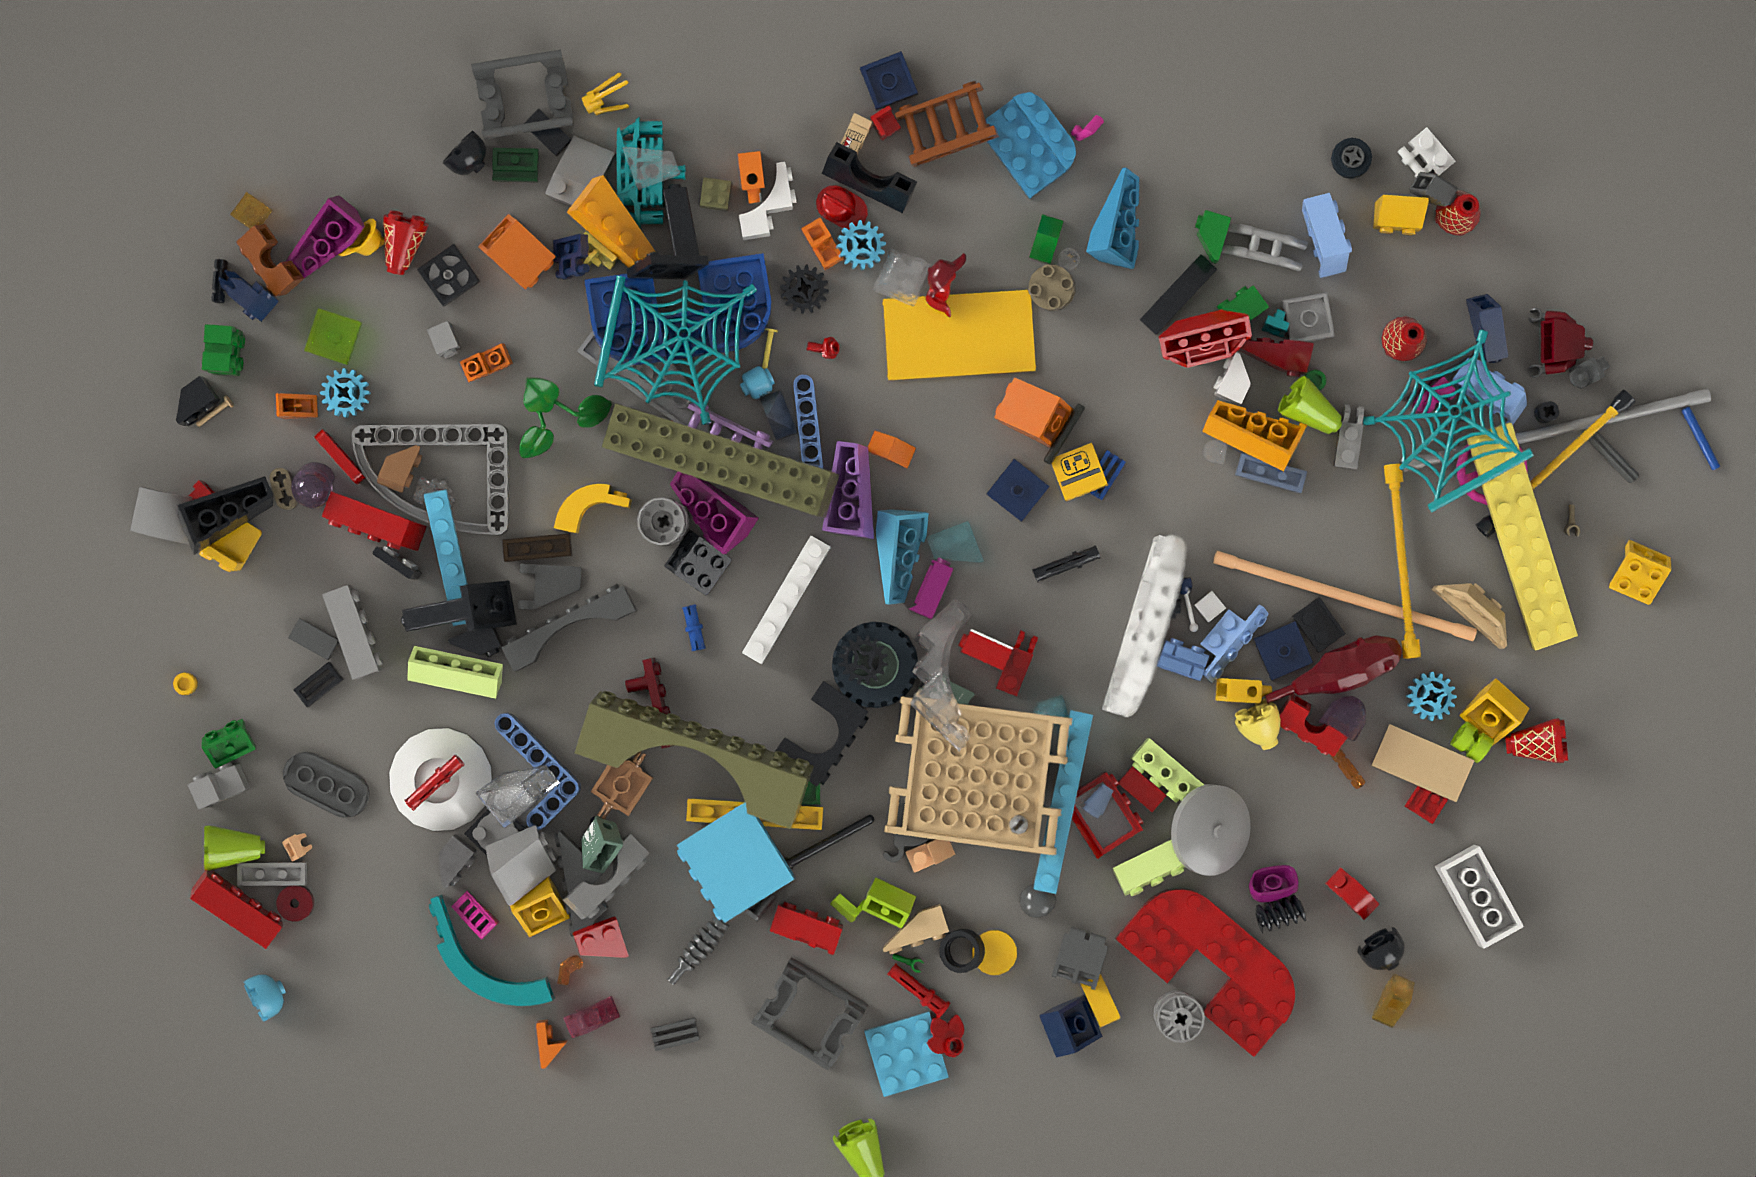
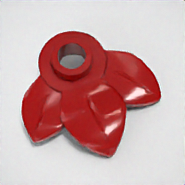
M955 1014L948 1023L942 1019L933 1018L930 1025L933 1037L927 1041L928 1047L936 1054L944 1053L948 1057H957L964 1048L963 1041L961 1040L964 1034V1025L961 1018ZM951 1042L953 1043V1048H952V1049H950V1043H951Z

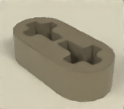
M274 469L270 474V483L275 501L281 509L291 510L298 503L292 475L287 469ZM279 472L282 475H286V478L283 479L284 487H282L281 482L275 480V478L279 477ZM285 490L287 496L292 497L288 506L286 503H282V499L285 498L283 492Z

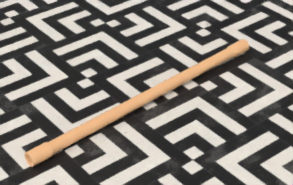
M1216 551L1214 564L1230 569H1238L1403 620L1405 618L1403 617L1402 607L1243 560L1221 551ZM1411 611L1413 623L1447 632L1472 642L1475 639L1476 628Z

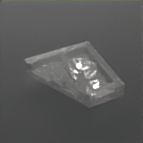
M623 147L638 190L680 175L671 151Z

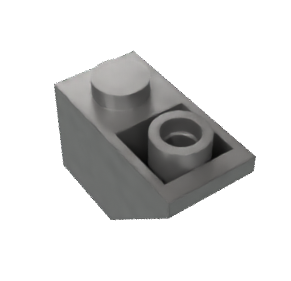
M457 834L453 835L438 853L441 883L444 888L449 887L450 884L454 887L462 877L459 873L463 868L466 867L468 869L476 860L474 855L477 851Z

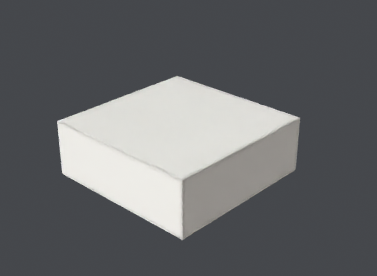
M1210 591L1194 604L1207 622H1210L1226 609L1213 591Z

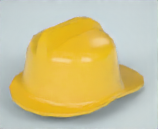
M374 219L365 221V227L355 242L338 255L346 256L356 252L363 256H369L383 246L384 237L376 228V221Z

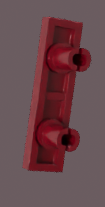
M655 658L642 660L645 674L642 677L626 680L627 692L632 693L647 689L650 694L652 707L657 708L659 712L664 714L671 713L669 706H665L664 697H666L665 685L660 683L659 675L662 672L659 661L656 662ZM664 745L661 748H668L674 745Z

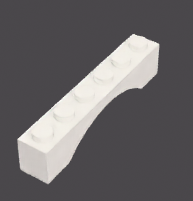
M810 536L744 648L743 654L760 664L764 663L797 603L828 554L830 546Z

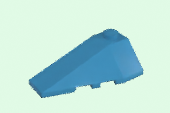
M1126 167L1122 168L1091 230L1086 252L1100 262L1134 269L1139 249V240H1135V227H1139V219L1135 217V206L1139 205V177Z

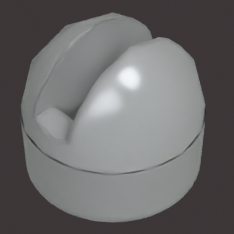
M1022 815L1014 816L1009 824L1011 831L1016 834L1024 833L1028 828V820ZM1021 819L1024 823L1017 830H1015L1013 827L1017 825Z

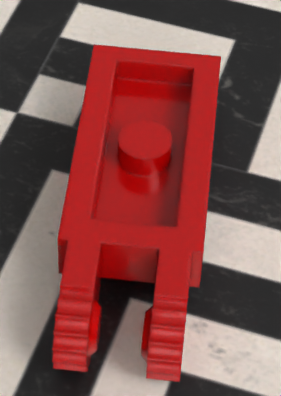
M1021 630L996 686V689L1016 697L1032 660V653L1038 640L1037 636L1031 638L1027 652L1019 649L1025 637V632Z

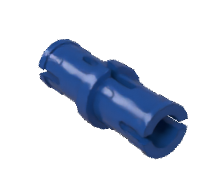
M696 604L682 607L687 625L685 631L689 634L692 651L706 649L701 631L703 625L699 622Z

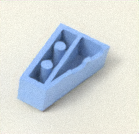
M1330 193L1303 199L1302 211L1309 237H1312L1316 249L1313 250L1314 257H1318L1321 264L1320 271H1318L1320 278L1346 272L1349 253L1352 252L1350 240L1345 239V226L1343 220L1338 218L1337 213L1339 210L1336 200H1332Z
M1477 360L1479 377L1485 388L1493 397L1501 394L1487 376L1482 362ZM1470 363L1461 367L1452 381L1467 375ZM1473 370L1470 382L1481 398L1486 400L1489 397L1480 387ZM1490 371L1494 380L1503 391L1511 392V395L1505 399L1504 417L1508 419L1506 423L1511 422L1514 425L1527 406L1525 389L1515 382L1510 384L1501 373L1497 371L1492 373ZM1465 380L1454 384L1457 389L1462 388ZM1468 386L1466 395L1478 402L1479 400ZM1502 399L1494 402V415L1496 412L1500 414Z

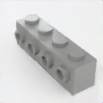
M346 585L322 594L352 679L357 680L382 671L381 665H383V660L380 653L376 652L373 646L376 643L372 631L367 629L366 622H368V618L364 609L361 610L358 601H360V596L357 589H353L352 585Z

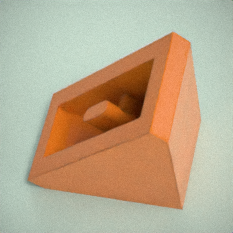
M277 393V417L282 419L318 417L317 395Z
M874 431L868 445L869 453L906 469L916 449L896 437Z

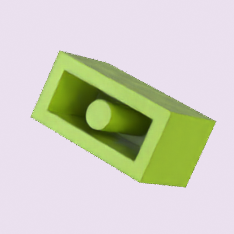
M875 877L861 910L902 929L917 896Z

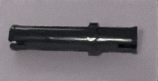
M1096 545L1080 552L1074 551L1072 555L1032 570L1038 583L1041 580L1070 569L1082 568L1083 564L1101 559Z

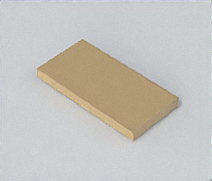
M1389 724L1371 766L1457 802L1475 760Z

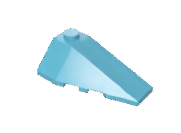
M892 509L880 510L877 513L876 539L885 604L905 603L913 579L911 571L914 562L919 560L920 555L917 553L920 544L925 542L927 536L929 516L927 512Z

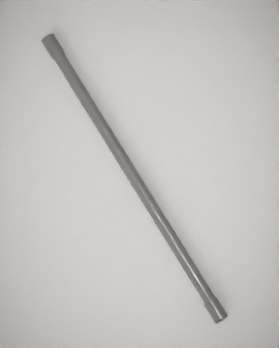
M1707 388L1682 396L1630 407L1627 411L1619 413L1614 418L1608 420L1606 424L1710 402L1711 394ZM1603 414L1520 432L1515 435L1518 444L1584 430L1593 425ZM1466 445L1453 448L1450 451L1448 461ZM1445 450L1438 451L1437 453L1444 458ZM1432 453L1417 455L1431 464L1441 462ZM1415 458L1408 464L1416 469L1427 466ZM1404 468L1402 471H1403V472H1406V471H1410V470Z

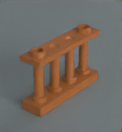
M968 82L963 85V89L913 107L912 104H908L899 108V112H896L895 116L898 120L905 119L915 149L913 151L914 154L909 155L911 165L916 167L999 137L996 127L994 125L990 126L986 122L977 92L984 90L980 82ZM966 96L969 97L978 124L977 131L971 134L965 131L955 101ZM946 103L957 133L956 139L951 141L944 139L934 109ZM926 111L936 141L934 143L935 146L929 149L923 147L913 115Z

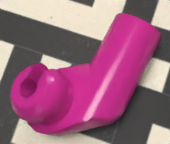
M1095 115L1084 129L1076 125L1071 131V135L1075 137V140L1082 141L1093 135L1104 123V120L1100 116Z

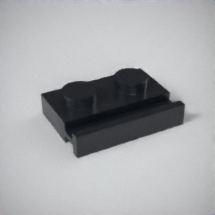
M1320 597L1292 615L1318 653L1346 634Z

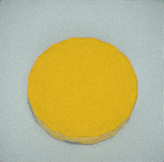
M988 930L981 933L979 936L984 943L985 955L978 968L989 975H1001L1009 971L1017 958V947L1013 939L1006 932L999 930ZM974 947L972 948V958L974 957V954H975V953H974Z

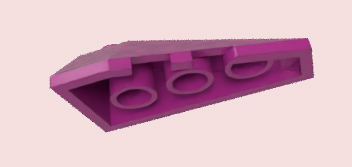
M340 195L328 198L286 261L292 260L303 277L306 278L355 242L365 227L357 209Z
M677 471L670 483L683 506H686L693 516L692 519L695 524H698L706 541L722 554H727L744 540L759 519L745 506L706 480Z

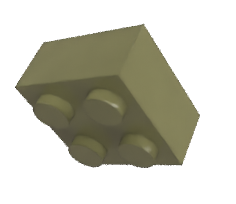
M703 177L700 208L728 211L732 182Z

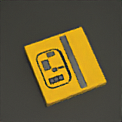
M1092 443L1056 456L1052 462L1066 502L1108 486Z

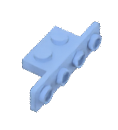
M1258 605L1246 621L1228 609L1201 642V646L1216 657L1203 673L1208 681L1213 683L1215 679L1221 677L1224 668L1229 662L1235 660L1238 651L1252 639L1253 633L1257 628L1266 622L1269 613L1263 606Z

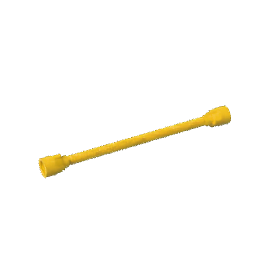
M1401 464L1384 465L1385 484H1389V489L1392 491L1393 519L1395 522L1394 528H1396L1395 539L1396 548H1398L1397 559L1398 568H1400L1399 577H1401L1399 579L1402 591L1401 597H1403L1401 599L1403 600V617H1405L1404 640L1401 641L1403 659L1421 657L1420 641L1416 639V635L1413 632L1414 629H1412L1411 597H1409V577H1407V557H1405V537H1403V517H1401V497H1399L1400 483L1404 482L1403 471L1399 469Z

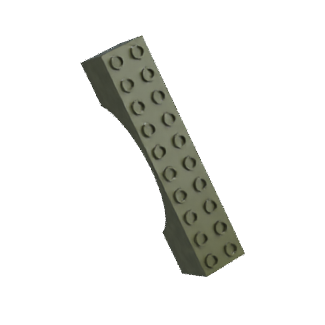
M616 403L602 444L603 448L826 518L839 478V474Z
M600 691L590 702L575 754L618 768L632 755L656 746L677 745L698 750L715 759L733 776L744 796L747 814L791 829L798 816L814 768L807 760L793 759L784 752L767 750L764 745L758 743L750 744L741 737L724 735L721 730L715 728L707 729L698 722L681 720L678 715L661 713L655 707L638 705L633 699H621L609 691Z

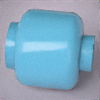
M757 366L742 374L743 383L740 384V387L745 396L750 395L753 399H759L773 390L772 385L775 382L767 368L763 369L761 366Z

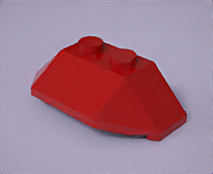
M1217 310L1177 320L1158 337L1162 357L1189 368L1232 357L1245 341L1252 337L1248 314Z

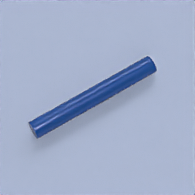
M1690 406L1684 408L1681 411L1712 470L1719 468L1720 464Z

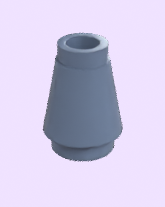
M1102 784L1084 802L1083 810L1096 819L1100 815L1103 816L1114 791Z

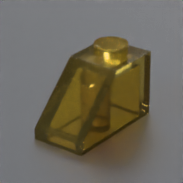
M1394 973L1383 989L1372 1019L1393 1028L1412 1001L1415 982Z

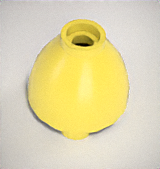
M1261 699V703H1255V706L1239 710L1235 713V724L1240 733L1249 741L1260 745L1263 750L1271 749L1278 744L1277 736L1280 730V715L1275 703L1270 702L1267 704L1265 699Z

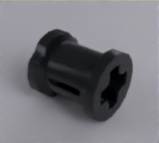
M1552 401L1539 404L1534 410L1535 419L1540 423H1548L1555 420L1559 416L1558 405ZM1549 408L1548 413L1550 415L1545 417V411L1543 409Z

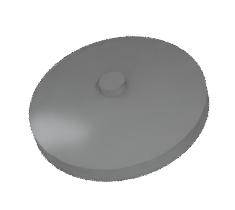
M1207 784L1192 790L1179 804L1172 822V845L1179 861L1190 871L1207 876L1218 875L1232 868L1242 857L1249 841L1251 823L1248 808L1241 796L1226 786Z

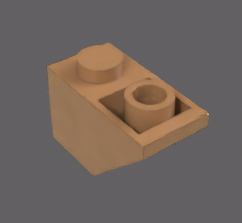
M415 445L386 456L379 472L377 483L403 493L405 487L409 488L413 481L414 475L411 474L413 468H418L423 456L420 455L421 447Z

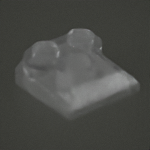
M890 248L873 290L914 307L928 276V268L932 267V264L927 263L923 258L912 257Z

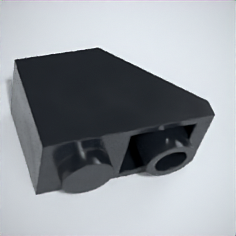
M197 377L181 389L176 422L179 425L190 426L198 421L199 418L197 416L204 411L208 413L217 407L216 403L220 401V398L204 377Z

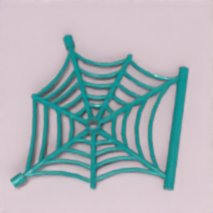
M617 276L594 386L603 387L604 380L607 378L625 381L635 386L647 398L646 403H650L652 399L662 396H679L693 402L701 409L702 425L710 424L711 419L709 412H706V406L712 392L727 374L741 366L739 364L741 313L744 298H748L757 292L753 284L743 289V293L714 294L688 285V281L684 280L683 286L668 292L643 293L628 289L624 286L626 278ZM689 289L710 297L735 298L728 303L709 304L687 297V292ZM683 290L682 298L663 304L646 303L637 296L661 297ZM624 291L628 295L631 305V336L620 361L613 370L606 373L620 302ZM634 299L640 304L643 314L644 333L635 357L621 365L631 348L635 335L636 315ZM687 301L700 306L720 308L711 314L699 312L687 307ZM740 301L735 329L734 361L729 358V324L733 305ZM682 302V308L672 312L659 313L652 308L667 307ZM647 309L654 316L655 335L649 350L640 355L648 332L645 311ZM728 309L724 339L725 355L717 351L716 323L718 315ZM687 311L706 317L699 322L687 319ZM682 312V318L667 319L664 317ZM658 319H660L664 324V339L662 344L655 347L659 334ZM711 319H713V349L706 345L705 339L706 325ZM682 321L680 328L672 323ZM687 323L694 324L690 328L686 327ZM669 326L677 333V336L667 341ZM701 326L702 342L691 337V333ZM686 333L688 336L683 338L680 334ZM690 341L697 346L690 350L688 342ZM677 342L674 349L671 350L669 345ZM682 343L686 353L678 352ZM665 348L670 356L666 361L656 352ZM702 348L708 351V353L700 356L693 363L692 354L697 349ZM653 355L665 365L662 371H660L644 359ZM711 355L718 357L696 374L695 366ZM676 356H684L687 357L688 362L684 360L673 359ZM720 360L725 361L708 374L699 385L698 378L708 368ZM641 362L651 367L659 376L654 383L644 373L630 366ZM681 363L690 367L691 374L667 370L671 364ZM728 364L732 365L714 382L703 401L701 390L707 381L721 368ZM624 369L633 371L642 376L653 387L648 394L639 384L615 374ZM665 375H683L693 379L695 387L679 380H669L662 383L661 381ZM668 384H680L695 391L699 403L693 398L678 392H663L655 394L659 387Z
M1479 330L1476 339L1477 344L1462 353L1432 366L1410 371L1408 382L1401 396L1380 417H1363V425H1375L1376 422H1381L1389 427L1397 436L1402 448V464L1399 466V469H1409L1419 474L1427 482L1435 496L1434 501L1427 505L1431 512L1440 509L1534 456L1530 448L1523 452L1520 451L1508 434L1504 419L1505 399L1511 395V392H1504L1488 369L1482 344H1485L1488 332L1484 330ZM1475 349L1472 358L1456 367L1423 379L1416 375L1452 362ZM1479 352L1487 376L1501 393L1494 397L1485 388L1479 377L1476 364ZM1470 363L1467 375L1457 380L1435 387H1430L1425 383L1426 381L1456 371ZM1473 370L1480 387L1489 397L1486 400L1481 398L1470 382ZM1412 379H1414L1416 382L1413 392L1405 407L1397 416H1387L1402 401ZM1465 380L1463 387L1453 393L1440 396L1435 391ZM1420 384L1422 386L1421 392L1410 415H1403L1410 406ZM1468 386L1480 402L1475 404L1469 402L1465 395ZM1426 389L1429 392L1427 405L1422 414H1415ZM1460 393L1457 405H1451L1444 399ZM1432 396H1434L1439 401L1438 408L1433 413H1427L1431 405ZM1502 399L1500 407L1501 425L1509 443L1498 437L1494 427L1493 406L1494 402ZM1464 400L1468 406L1461 408ZM1489 403V420L1492 432L1485 428L1483 420V407ZM1442 404L1448 409V411L1440 412ZM1480 407L1479 418L1481 425L1476 423L1474 409ZM1459 410V414L1453 416L1454 412ZM1471 411L1472 420L1465 416V412ZM1449 416V417L1441 424V422H1440V420H1439L1438 417ZM1434 417L1437 422V429L1435 431L1433 423L1429 418ZM1425 418L1430 426L1431 435L1426 440L1423 429L1416 419ZM1402 420H1411L1418 428L1422 444L1417 449L1412 430ZM1463 420L1470 424L1455 430L1457 421ZM1387 421H1398L1410 434L1412 454L1407 459L1402 437ZM1452 421L1450 431L1444 429ZM1476 428L1480 431L1469 433L1452 444L1454 435L1465 429ZM1440 432L1449 435L1447 445L1436 438ZM1478 435H1487L1493 439L1492 441H1482L1469 445L1456 453L1448 461L1450 451L1465 439ZM1432 440L1446 449L1444 458L1433 449L1427 447ZM1486 444H1501L1506 447V449H1496L1470 458L1458 466L1444 480L1446 468L1457 457L1468 450ZM1423 449L1434 454L1442 462L1441 472L1431 463L1417 455ZM1502 452H1514L1517 454L1513 458L1440 497L1441 490L1460 469L1472 461ZM1414 458L1430 467L1439 477L1437 489L1421 471L1408 465Z

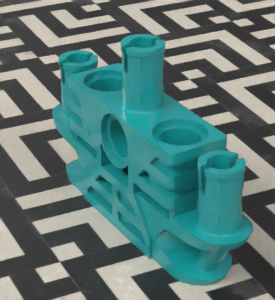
M638 117L627 128L623 130L620 127L617 128V196L624 206H634L635 213H629L641 229L642 224L664 225L663 210L642 211V208H648V205H651L652 208H656V205L664 208V179L686 180V166H664V143L662 137H658V140H655L654 137H650V140H647L646 137L641 138V135H663V121H641L640 117ZM634 133L633 140H623L624 136ZM639 144H641L642 158H639ZM639 166H643L642 175L645 180H639ZM650 168H657L659 173L656 177L650 178L647 176V171ZM639 187H642V202H639Z

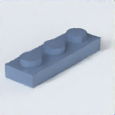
M1243 453L1240 455L1235 476L1296 493H1302L1307 471L1286 466L1284 471L1279 470L1251 455Z

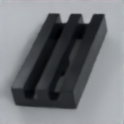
M328 662L293 689V691L308 708L344 679L334 669L331 662ZM329 669L330 673L302 694V689ZM333 676L336 678L310 700L306 699Z

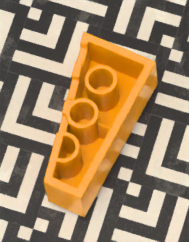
M603 175L592 178L567 211L573 219L617 256L628 268L633 266L635 261L644 259L646 254L656 252Z
M1217 400L1202 432L1284 471L1307 425L1299 423V425L1288 423V419L1281 417L1279 420L1266 417V413L1259 411L1257 413L1248 412L1244 407Z

